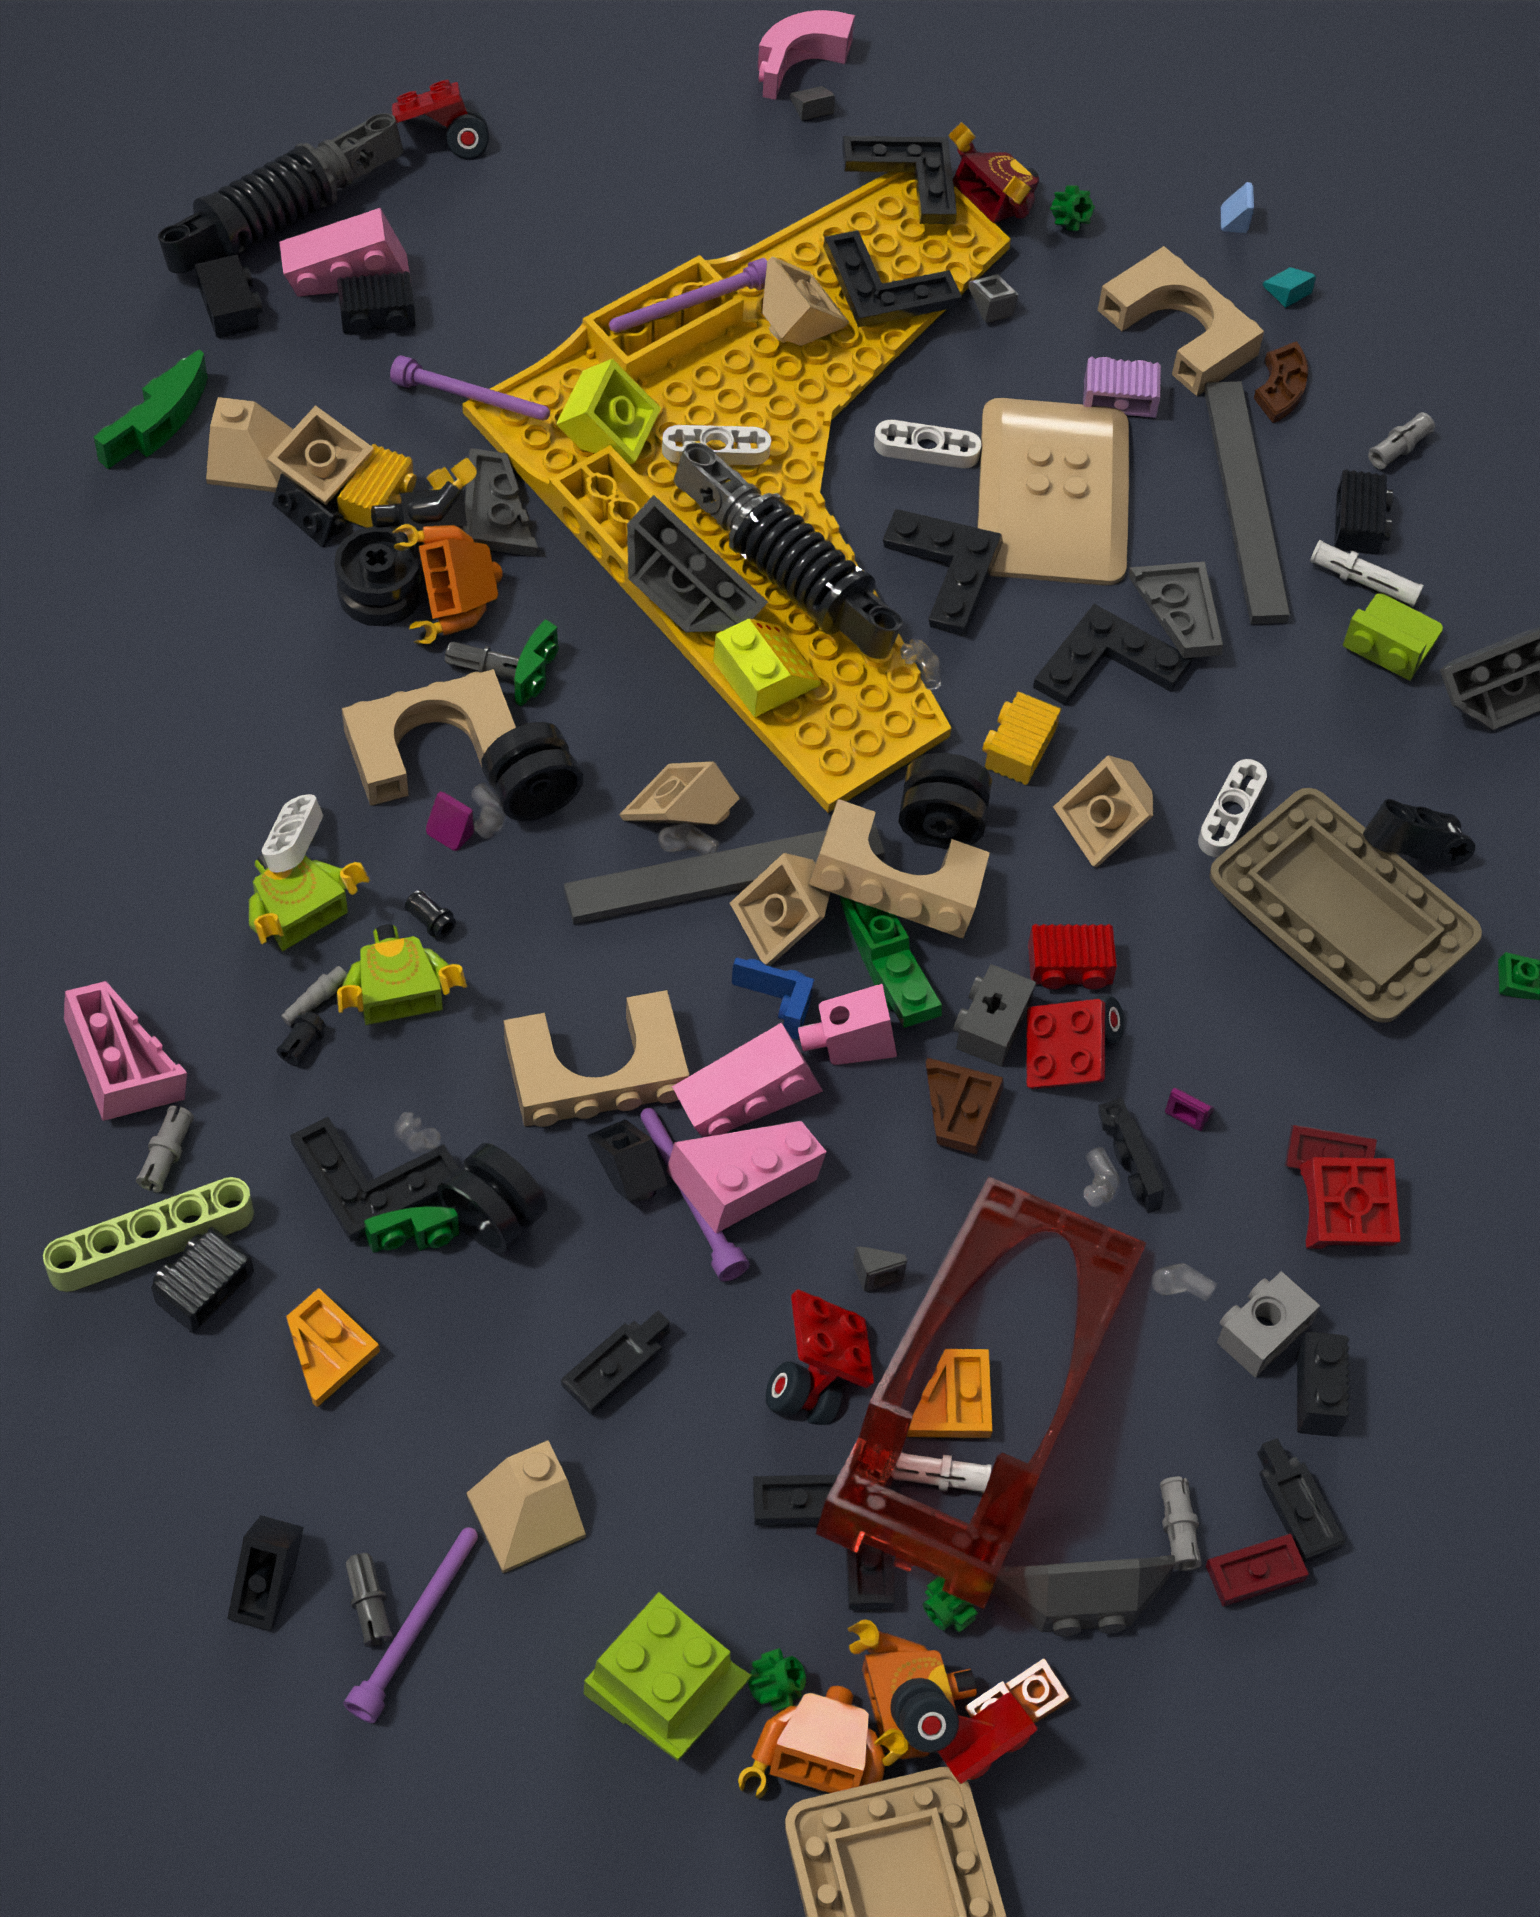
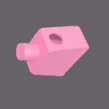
M883 984L822 1001L818 1005L822 1022L798 1027L803 1052L827 1047L831 1064L834 1065L897 1057Z

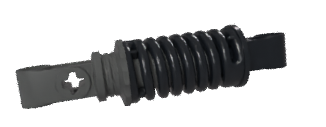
M388 113L373 115L365 122L339 134L334 139H326L320 142L317 148L308 143H299L288 153L275 158L274 161L267 162L263 167L254 169L252 173L243 175L240 180L232 181L229 186L219 188L218 192L215 191L195 199L193 202V215L174 225L165 227L158 234V240L168 270L176 274L186 273L195 268L194 264L202 263L215 255H218L220 258L238 255L244 250H248L252 244L262 242L264 237L273 236L275 231L284 230L286 225L295 224L297 219L306 218L308 213H315L319 208L335 204L337 202L338 188H345L351 185L354 179L371 172L374 168L387 161L396 159L403 153V146L395 117Z
M696 442L687 444L680 458L674 476V483L679 489L693 498L705 512L712 515L722 529L730 531V549L735 553H739L751 565L757 567L761 574L767 576L770 582L777 585L784 594H787L794 603H797L804 612H807L825 634L841 631L865 655L875 659L888 657L903 621L896 611L889 608L873 594L875 589L874 577L868 572L862 571L851 560H846L845 555L840 550H836L830 541H825L824 536L820 532H815L811 524L805 523L802 516L795 514V511L784 502L785 500L780 494H771L769 492L761 495V491L754 484L744 480L740 473L733 470L718 457L712 448Z

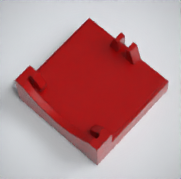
M1312 1157L1300 1165L1309 1201L1306 1249H1323L1328 1245L1394 1246L1401 1242L1394 1158Z

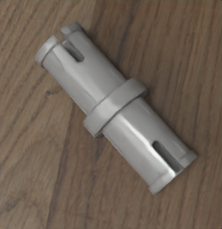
M1421 412L1404 426L1393 428L1385 440L1369 450L1368 457L1370 462L1376 468L1384 469L1400 455H1407L1412 452L1416 443L1434 432L1435 423L1427 413Z
M170 1106L168 1108L158 1135L152 1137L148 1144L150 1152L140 1174L136 1178V1183L140 1187L150 1191L153 1183V1192L162 1191L163 1184L173 1162L178 1161L182 1155L181 1144L190 1124L194 1120V1115L185 1108L181 1107L178 1115L176 1114L177 1106Z
M1180 1476L1166 1478L1160 1482L1165 1509V1518L1162 1520L1164 1532L1168 1534L1171 1555L1175 1557L1176 1564L1174 1569H1179V1571L1194 1570L1200 1567L1202 1562L1196 1538L1199 1522L1197 1515L1193 1513L1191 1507L1189 1481L1187 1478L1182 1479Z

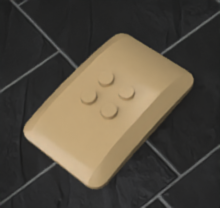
M994 398L984 405L982 413L977 528L1001 533L1003 539L990 575L1095 585H1115L1124 578L1127 568L1129 422L1127 416L1117 408L1092 405L1091 407H1084L1082 404Z
M938 1767L804 1799L795 1803L788 1810L785 1819V1832L806 1917H1006L968 1781L959 1784L948 1767Z

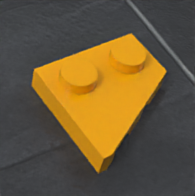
M320 1288L286 1316L311 1400L316 1407L321 1405L380 1352L379 1344Z
M945 1349L931 1380H929L922 1393L921 1400L912 1418L910 1417L907 1423L906 1437L991 1438L992 1410L989 1349Z

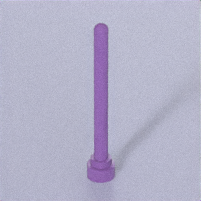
M760 258L749 262L748 267L743 269V273L613 318L609 323V328L612 332L619 333L745 287L762 290L765 288L767 260Z
M398 356L391 366L390 379L392 383L402 387L410 388L411 386L422 384L544 421L550 417V409L547 406L423 370L417 360L406 356Z
M645 1108L640 1115L641 1121L663 1161L668 1166L674 1144L656 1111L652 1108ZM679 1188L713 1250L711 1266L719 1280L725 1282L741 1276L750 1265L743 1250L740 1247H735L734 1243H728L722 1231L715 1233Z
M468 1527L461 1531L369 1680L362 1681L360 1686H353L343 1705L354 1716L368 1723L376 1722L385 1707L383 1702L386 1697L384 1689L476 1543L478 1534L475 1529Z

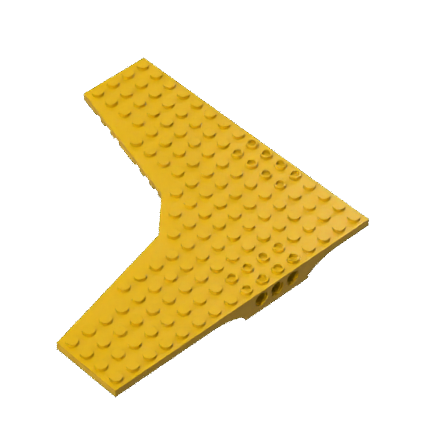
M887 172L738 253L711 260H704L699 255L584 317L581 326L554 351L534 365L490 388L497 392L547 406L550 409V417L547 420H538L472 399L463 403V414L498 452L507 453L512 468L827 813L835 809L838 799L847 802L949 738L951 726L931 690L926 689L921 680V672L915 661L911 662L904 649L905 643L900 634H898L888 657L883 659L871 658L861 652L858 646L841 631L825 634L807 612H804L777 585L770 582L767 576L761 574L757 567L751 565L739 553L731 550L729 547L730 531L722 529L712 515L705 512L693 498L679 489L674 483V476L679 463L671 462L662 454V438L664 431L673 425L742 426L764 429L771 437L769 458L759 465L729 466L740 473L748 483L754 484L761 491V495L769 492L771 494H780L784 498V502L795 511V514L802 516L805 523L811 524L815 532H820L824 536L825 541H830L836 550H840L845 555L846 560H851L858 566L851 546L843 540L839 532V525L834 516H830L825 507V500L820 493L831 420L945 310L858 328L824 250V237L859 230L882 284L950 270L961 295L969 288L970 281L979 279L1009 250L1011 239L955 186L954 194L957 211L955 224H920L914 172ZM772 256L811 272L849 321L844 328L800 346L789 341L783 343L770 332L769 327L771 324L762 314L764 289L756 290L755 288L749 289L745 287L619 333L612 332L609 328V323L613 318L743 273V269L748 267L749 262L760 258H765L768 261ZM612 358L661 407L636 462L633 464H628L611 445L597 453L580 449L556 425L582 371ZM711 440L706 444L713 450H722L726 447V444L720 440ZM679 441L675 442V443H676V446H678V447H682V446H683V445H682V442H679ZM738 442L733 443V449H737ZM750 444L751 448L757 449V444ZM653 495L768 601L753 619L780 625L821 680L820 686L754 718L713 662L715 635L721 631L685 632L628 579L627 523Z

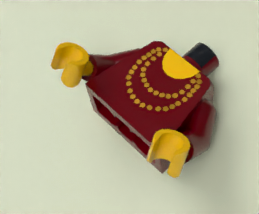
M961 122L948 135L956 144L958 154L962 159L954 175L953 185L992 223H997L1011 216L1019 219L1025 218L1035 202L1034 192L1039 183L1038 173L1033 168H1024L1009 153L978 152L972 142L976 138L975 135Z

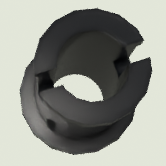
M423 890L415 891L406 900L405 910L427 927V933L430 936L442 939L447 937L455 928L456 920L453 918V912L448 908L442 909Z
M309 1011L295 1018V1026L283 1043L276 1049L278 1056L284 1060L290 1050L295 1048L287 1061L288 1064L293 1066L300 1064L301 1059L315 1040H321L324 1037L325 1022L318 1015Z

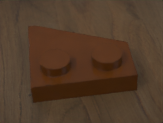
M927 1058L926 1070L937 1144L977 1155L1003 1091V1077Z

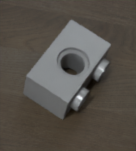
M1282 1271L1270 1282L1266 1278L1262 1279L1248 1295V1298L1251 1300L1242 1308L1238 1305L1233 1306L1219 1323L1223 1328L1217 1343L1255 1378L1312 1325L1320 1308V1305ZM1256 1317L1268 1318L1274 1325L1265 1326Z

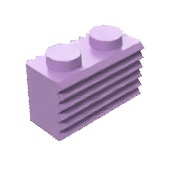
M1109 357L1088 358L1084 377V407H1091L1092 405L1113 407L1121 410L1125 415L1156 418L1160 401L1161 365L1158 362L1152 364L1144 360H1135L1133 362L1127 360L1124 362L1122 359L1116 361Z

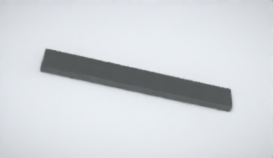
M1242 381L1206 383L1204 394L1250 624L1288 623L1290 613Z
M873 820L868 842L873 853L883 861L885 851ZM827 830L564 883V893L573 924L743 890L783 853L812 859L816 864Z

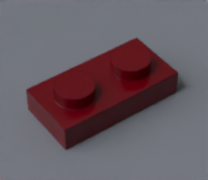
M1291 1125L1285 1167L1300 1169V1165L1312 1157L1374 1158L1377 1139Z
M1291 1533L1208 1559L1205 1565L1222 1607L1303 1582L1309 1575Z

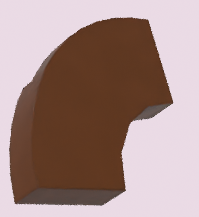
M1297 341L1266 353L1264 362L1269 370V379L1266 384L1255 390L1254 400L1272 423L1283 419L1291 413L1299 404L1305 391L1308 365L1305 354Z

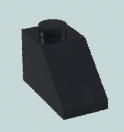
M626 1119L587 1135L615 1191L626 1200L643 1201L649 1199L656 1194L657 1189L667 1185L652 1138Z
M263 1515L259 1516L243 1537L227 1619L272 1631L296 1568L304 1527Z

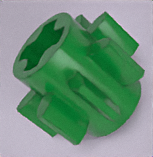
M1066 185L1065 192L1054 193L1055 199L1050 210L1056 218L1055 225H1066V230L1077 231L1080 224L1091 223L1089 218L1092 216L1095 205H1093L1089 197L1090 191L1079 190L1078 185Z
M942 1573L926 1586L928 1590L925 1591L928 1599L922 1605L929 1619L940 1630L944 1631L950 1625H953L957 1632L960 1633L976 1620L974 1616L978 1613L973 1607L979 1603V1597L975 1589L964 1577L957 1575L950 1581Z
M781 1648L761 1654V1659L752 1662L754 1669L749 1673L751 1679L748 1681L752 1696L761 1704L771 1702L773 1711L793 1706V1700L802 1698L800 1691L805 1687L806 1674L801 1662L792 1655L783 1658Z

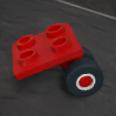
M442 80L430 85L431 91L417 95L416 91L407 92L396 98L397 102L392 104V115L395 117L396 123L425 114L445 126L448 146L460 158H476L488 146L489 134L486 121L477 111L466 109L458 82L450 84L449 80Z
M1104 995L1093 997L1091 1000L1070 999L1060 1001L1058 1004L1029 1007L1027 1009V1086L1032 1089L1103 1082L1105 1079V1045L1118 1043L1124 1031V1016L1118 1000L1114 996Z
M797 1289L791 1295L799 1360L809 1364V1368L807 1369L791 1361L780 1364L772 1373L767 1384L766 1404L771 1411L783 1416H792L800 1409L808 1411V1423L829 1425L838 1415L843 1400L842 1386L835 1380L837 1376L864 1388H869L874 1383L866 1320L853 1311H848L818 1296H813Z
M914 1678L904 1682L896 1689L890 1704L892 1718L908 1743L922 1752L932 1753L938 1751L959 1784L964 1783L968 1779L974 1780L984 1775L991 1767L992 1762L1006 1752H1014L1022 1748L1029 1741L1030 1735L1038 1729L1011 1692L1006 1693L972 1718H967L957 1714L954 1706L936 1683L925 1678Z

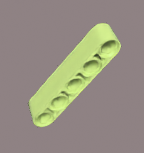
M223 1178L55 1239L47 1245L43 1253V1261L49 1280L53 1287L59 1291H75L182 1252L195 1235L207 1233L210 1227H214L224 1236L239 1231L249 1225L254 1215L249 1187L239 1178ZM236 1200L241 1202L240 1205L233 1208L224 1207L229 1201ZM196 1215L200 1217L192 1223L182 1222L188 1216ZM147 1231H158L157 1235L152 1238L141 1237ZM105 1246H117L110 1253H99ZM64 1261L75 1262L69 1268H57L58 1265Z

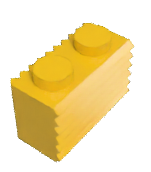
M376 444L371 445L374 448V452L349 479L337 497L338 511L344 516V519L366 528L373 527L371 519V507L373 505L388 504L389 497L413 492L417 479L416 475L413 474V461L409 456L405 457L403 454L399 455L396 451L385 450L382 446L378 447Z
M1018 691L1013 703L1008 701L1004 703L997 723L1001 724L998 731L990 730L982 748V751L987 753L985 768L993 770L994 773H1000L1002 776H1007L1009 779L1014 778L1016 782L1021 781L1023 785H1027L1058 727L1061 708Z

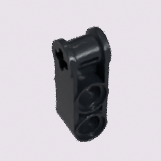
M1392 799L1384 800L1363 832L1364 838L1368 843L1380 851L1399 853L1415 859H1426L1449 866L1463 864L1472 857L1475 851V843L1471 837L1463 834L1461 823L1457 816L1433 811L1423 806L1415 807L1402 804Z

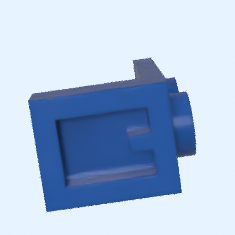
M735 958L732 969V984L781 998L782 1002L778 1019L784 1020V1027L791 1038L799 1040L798 1027L804 1025L812 1001L814 979L806 977L803 973L795 970L784 971L767 966L756 959L745 960Z

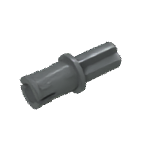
M450 642L445 652V662L449 665L478 672L494 669L496 676L512 680L515 679L516 669L507 668V666L517 668L520 658L491 651L490 646H485L482 649L457 642Z
M369 1553L352 1555L346 1561V1568L354 1596L350 1604L353 1609H357L364 1637V1645L366 1647L383 1645L381 1638H384L386 1643L394 1638L390 1630L384 1605L387 1594L385 1591L380 1590L372 1556Z

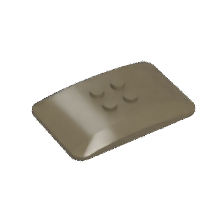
M1302 788L1293 793L1212 863L1209 874L1211 882L1255 926L1328 988L1372 1020L1382 1023L1391 1022L1477 946L1482 935L1481 926L1473 916L1398 854L1380 851L1368 843L1363 835L1365 827L1324 793L1313 788Z

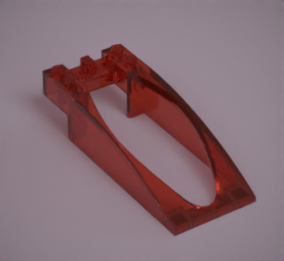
M988 1177L869 1402L859 1437L825 1500L815 1534L854 1552H858L862 1542L895 1556L893 1565L910 1572L912 1566L915 1565L946 1579L942 1591L985 1609L1084 1390L1142 1256L1146 1242ZM1042 1231L1057 1232L1068 1241L1076 1261L1077 1309L1075 1332L1062 1397L1051 1425L1037 1451L1028 1463L1003 1452L997 1456L985 1492L969 1524L891 1490L892 1480L912 1422V1413L902 1409L901 1405L911 1377L932 1338L968 1291L1013 1246L1026 1237Z

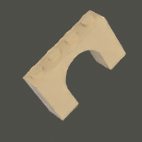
M1165 246L1102 286L1098 311L1121 331H1124L1148 314L1163 309L1186 312L1203 324L1206 332L1177 350L1172 375L1196 396L1204 392L1206 383L1221 381L1259 354L1264 330Z
M494 669L485 672H473L465 677L446 682H434L427 687L407 692L400 691L388 697L368 702L361 701L352 706L342 708L344 732L370 806L409 796L407 773L397 746L402 737L414 727L431 722L447 723L458 727L471 739L481 767V759L487 748L498 737L516 728Z
M838 799L809 885L963 939L976 908L990 852L952 839L939 871L929 875H913L900 872L883 863L870 848L868 837L876 812Z
M668 991L626 998V1020L635 1052L627 1065L619 1071L604 1077L581 1076L571 1072L560 1063L554 1053L545 1013L504 1020V1040L524 1127L532 1125L545 1127L556 1123L558 1120L574 1117L587 1119L596 1116L600 1112L616 1109L629 1111L642 1104L658 1101L661 1103H671L679 1100L672 1086L688 1078L689 1072Z

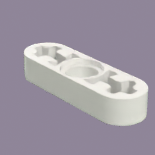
M885 420L876 427L874 447L879 454L885 457L956 468H970L979 461L981 440L976 434L969 431L898 420ZM888 436L895 437L894 441L887 440ZM907 438H911V445L907 444ZM923 439H930L937 446L933 449H925L919 446L918 442ZM944 444H949L948 450H944ZM961 447H966L968 451L962 452L960 449Z
M673 425L664 431L662 438V454L667 460L674 463H679L684 447L696 441H700V443L705 445L711 440L724 442L726 447L722 450H714V452L728 465L762 464L769 458L771 448L770 435L759 427ZM675 442H682L683 446L678 447ZM734 442H738L737 449H733ZM750 444H757V449L751 448Z
M1244 759L1238 761L1233 766L1201 827L1198 844L1205 854L1219 857L1237 841L1266 782V769L1259 762L1252 759ZM1246 775L1253 777L1246 791L1241 790L1242 779ZM1228 801L1236 802L1243 808V812L1236 815L1227 813L1223 809L1222 804ZM1221 824L1226 827L1224 835L1219 841H1215L1212 837L1216 834Z
M314 795L298 796L288 801L282 807L262 848V854L271 872L287 871L297 866L303 860L323 818V813Z

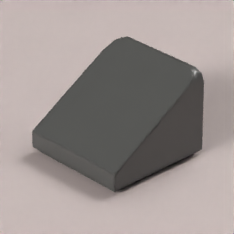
M823 86L790 93V99L801 121L834 114L835 96Z
M998 274L969 282L968 287L985 322L988 323L1013 315L1018 293Z
M855 1247L853 1266L863 1291H870L903 1281L907 1265V1258L904 1254L869 1247Z

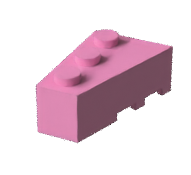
M381 208L279 242L283 274L297 296L338 293L337 279L339 277L345 279L347 276L350 278L357 276L359 278L361 275L367 277L369 274L381 276L383 273L388 275L391 272L394 274L397 272H409L407 253Z
M106 981L65 991L64 1021L102 1121L185 1100L187 1072L180 1064L175 1065L162 1050L163 1045L155 1036L151 1037L138 1023L137 1015Z
M782 1023L672 1086L694 1128L702 1138L726 1134L732 1129L823 1092L801 1051Z
M797 1121L674 1142L666 1171L713 1231L718 1233L817 1180L827 1151L803 1122Z

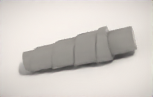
M337 966L328 975L322 974L281 1015L284 1022L291 1026L298 1015H303L307 1011L310 1012L324 1001H327L337 992L338 987L344 983L347 973L340 966Z

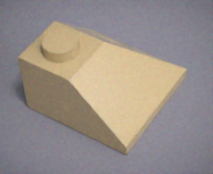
M773 256L767 261L762 314L771 324L769 330L775 338L783 343L789 341L802 346L840 330L849 323L811 272Z
M218 397L210 424L207 484L276 492L280 474L282 473L267 462V458L293 429L254 401Z
M315 405L270 454L267 462L327 505L372 455L374 448Z
M1108 755L1053 808L1091 865L1097 868L1153 817V794L1132 762Z
M715 762L668 764L619 815L623 821L717 825L729 816V809L740 798Z
M783 853L730 902L761 962L767 966H771L825 916L830 892L809 885L815 867V862L812 859Z
M549 1440L506 1458L467 1492L468 1500L502 1573H506L586 1537L568 1480Z

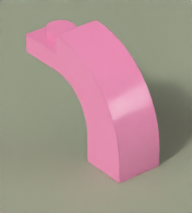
M827 10L807 11L789 16L772 26L759 44L758 81L763 82V97L776 100L785 73L792 65L800 61L823 59L845 64L853 41L855 15Z

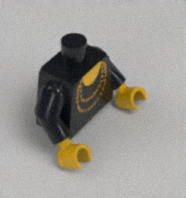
M465 458L451 468V472L457 478L455 482L446 467L436 469L426 478L433 489L397 494L388 498V504L373 505L371 507L373 526L397 529L401 525L410 524L417 531H422L425 526L455 525L459 528L467 526L463 487L476 477L477 470L468 458Z

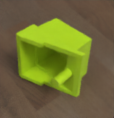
M658 1592L597 1660L595 1669L584 1680V1695L621 1723H626L668 1755L679 1761L751 1679V1675L730 1660V1651Z

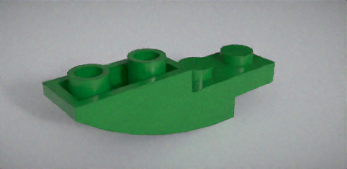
M200 349L187 358L181 359L174 367L161 376L153 378L142 388L144 397L142 404L133 407L126 415L113 424L105 426L94 436L98 461L103 466L109 469L135 450H138L147 458L163 446L186 422L197 406L208 379L205 356Z
M840 896L847 922L874 985L883 984L888 1010H894L903 1028L942 1016V1004L911 953L909 937L897 916Z

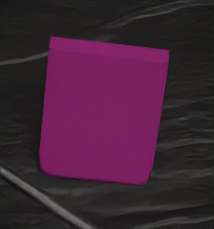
M440 791L436 796L426 825V833L451 850L457 851L474 833L473 811L450 795Z
M1175 1087L1170 1093L1165 1109L1166 1114L1198 1131L1203 1130L1214 1111L1213 1106Z

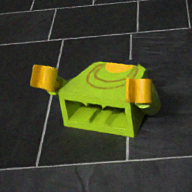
M261 854L255 861V867L260 872V875L252 881L254 894L249 899V926L258 934L261 944L267 943L266 938L273 935L281 950L284 951L347 914L348 909L344 889H347L351 895H354L358 891L356 887L358 883H368L371 880L363 865L359 862L350 863L344 868H339L318 860L311 861L306 855L292 869L283 872H271L263 854Z
M386 924L379 926L373 931L375 944L366 945L360 949L361 960L351 965L342 987L337 990L338 1012L344 1013L343 1010L345 1008L356 1007L358 1012H363L365 1025L443 1010L440 985L444 995L450 994L449 988L453 986H462L463 989L467 988L462 966L457 964L449 965L432 949L423 948L417 937L412 936L399 939L397 927L394 925Z

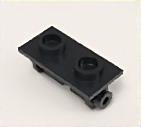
M283 473L280 474L272 504L317 544L325 547L329 533L339 534L344 530L346 522L343 521L344 516L340 512H336L328 504L320 505V501Z

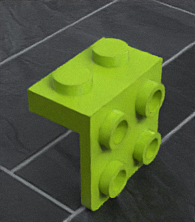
M1379 593L1374 596L1365 611L1358 608L1351 618L1343 647L1410 681L1440 637L1443 626L1440 622L1385 594Z

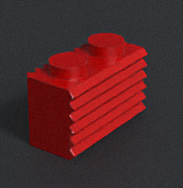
M1038 924L1032 925L1028 949L1030 977L1036 984H1042L1047 989H1059L1066 984H1083L1087 989H1100L1107 984H1113L1117 964L1114 932L1111 924L1105 926L1103 924L1097 926L1095 924L1089 926L1086 924L1081 926L1078 924L1073 926L1070 924L1065 926L1062 924L1057 926L1054 924L1049 926L1046 924L1041 926Z

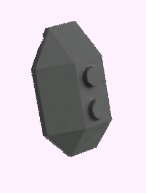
M655 495L627 523L628 579L685 632L726 630L744 620L753 619L768 603L766 599Z
M1540 627L1513 635L1456 658L1441 668L1440 672L1452 706L1488 730H1494L1540 711Z
M1174 1555L1150 1558L994 1567L990 1580V1591L1040 1632L1054 1631L1056 1636H1072L1080 1633L1081 1629L1099 1628V1631L1102 1633H1116L1125 1630L1126 1626H1131L1166 1584L1176 1564Z

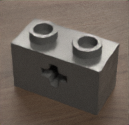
M990 964L984 978L977 976L972 985L968 998L973 1000L969 1010L962 1008L958 1014L953 1031L959 1033L956 1049L1002 1067L1026 1016L1027 1009L1032 1003L1036 982Z

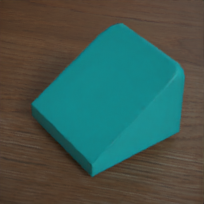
M1289 267L1264 281L1262 286L1286 308L1312 293L1316 276L1312 273Z

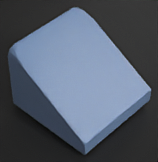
M1246 182L1222 204V231L1247 233L1254 210L1252 183Z

